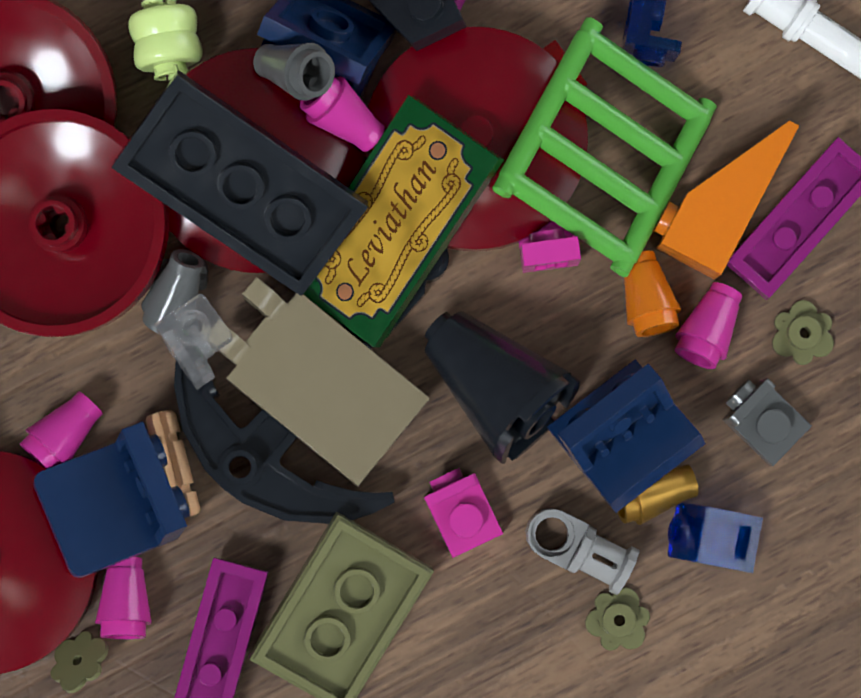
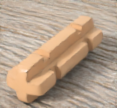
M172 410L150 414L146 417L149 436L156 434L164 447L168 464L163 467L169 484L171 488L178 486L181 489L189 507L190 517L195 516L200 512V505L196 491H191L190 484L194 482L183 440H178L177 433L181 432L177 415Z

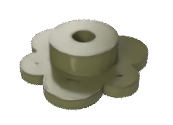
M806 300L798 301L791 306L789 313L782 312L775 317L774 326L778 332L773 336L772 347L778 355L783 357L792 356L795 363L806 365L811 362L813 356L824 357L832 351L834 341L827 332L832 327V319L825 313L817 314V309L811 302ZM802 328L808 331L807 338L801 337L800 330Z
M622 588L618 595L599 594L594 602L596 609L592 610L585 619L587 631L593 636L601 637V645L609 651L616 650L620 645L626 649L640 647L645 639V632L642 627L650 621V613L646 608L639 606L637 593L630 588ZM617 615H622L624 618V622L621 625L614 623V618Z
M87 631L80 633L75 641H64L55 651L54 658L57 664L51 670V678L60 683L62 689L67 693L78 692L86 682L97 679L101 674V662L108 654V644L101 638H94Z

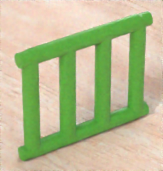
M586 17L580 29L573 37L500 170L499 177L492 190L504 198H511L513 194L612 260L610 268L619 276L628 277L705 134L717 105L707 98H699L698 101L602 35V24L592 17ZM590 54L686 120L673 147L576 81ZM564 101L573 105L661 166L648 193L551 128ZM539 147L637 213L623 241L524 175Z

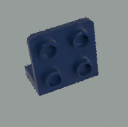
M143 422L122 429L115 443L40 471L35 476L33 482L34 489L67 568L74 577H85L175 541L187 527L185 519L190 517V512L185 496L178 486L171 488L163 470V467L168 464L164 447L156 434L148 435Z

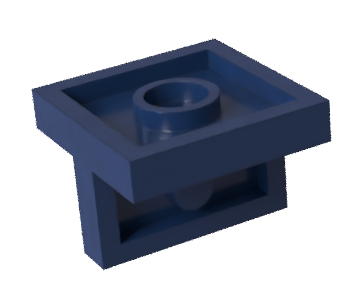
M278 0L264 15L257 35L264 38L262 45L302 43L320 45L333 60L335 67L334 77H344L362 100L376 64L391 44L396 30L383 16L351 0Z
M636 359L547 426L554 439L615 513L706 444L700 432L674 404L662 378L649 364L642 367Z

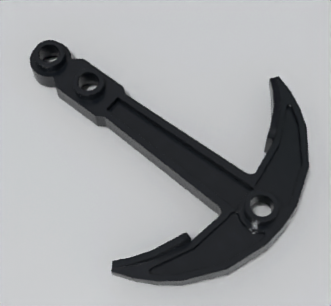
M447 248L387 338L425 296L426 283L434 282L444 275L449 263ZM195 321L191 327L186 328L178 348L174 388L182 430L205 471L222 489L245 505L281 520L292 522L329 524L336 511L353 521L376 513L395 503L393 492L371 493L351 491L318 480L312 486L282 467L280 464L282 456L298 437L265 410H262L246 427H237L215 401L220 394L215 387L205 362L200 336V322ZM344 325L342 326L353 336H355L359 341H361L364 345H366L370 350L372 349L371 345H369L367 342H365L351 330L346 328ZM237 457H245L251 463V471L244 478H236L230 473V463Z

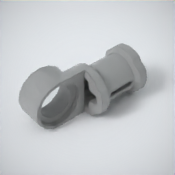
M554 508L542 509L533 514L525 530L527 543L540 557L572 573L580 570L608 584L609 592L618 595L625 586L639 555V549L631 546L626 550L598 536L597 528L562 510ZM554 517L560 519L565 524L567 538L561 547L548 550L538 544L535 532L541 521ZM596 553L612 561L613 565L608 566L594 559L592 554Z

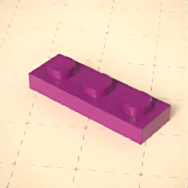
M837 137L732 254L727 266L765 300L769 299L861 196V156Z
M217 557L213 558L174 698L235 697L268 578V571Z

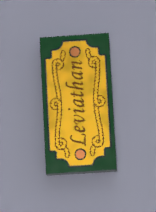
M408 95L348 187L368 201L367 210L303 295L373 348L381 347L504 159L422 101Z

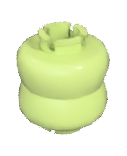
M144 0L141 2L143 9L133 13L128 21V29L135 43L134 63L143 72H154V80L165 81L166 75H168V80H171L178 70L184 74L189 71L187 67L198 63L203 55V48L196 34V12L189 5L176 4L177 0H165V2L163 0Z

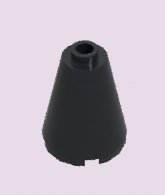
M463 311L453 316L448 312L440 315L425 333V338L429 340L425 347L426 355L492 455L501 464H505L507 457L512 461L519 458L549 431L547 426L554 422L551 417L557 408V403L560 402L567 409L579 390L580 381L573 374Z

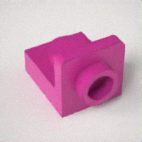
M553 221L541 231L530 234V238L519 242L523 273L578 266L581 260L578 236L574 237L573 234Z
M460 468L429 482L434 492L425 496L424 499L452 558L503 534L475 473L464 478Z

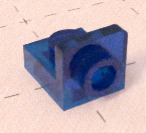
M629 0L621 48L648 67H664L665 61L675 62L680 55L682 42L650 35L651 31L660 32L666 0Z
M680 503L676 505L675 515L668 528V557L753 573L763 518L708 506Z

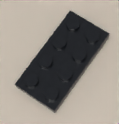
M179 70L120 151L111 167L300 296L305 293L368 208V201Z

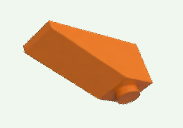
M789 120L687 193L679 206L669 201L654 229V232L662 235L656 249L714 280L722 275L799 125Z

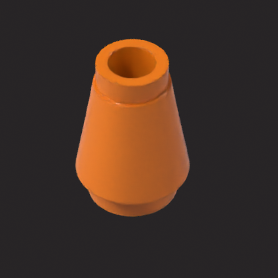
M650 250L642 251L629 276L624 277L627 325L634 326L637 337H649L677 328L679 326L677 314L681 312V308L656 259L655 252Z

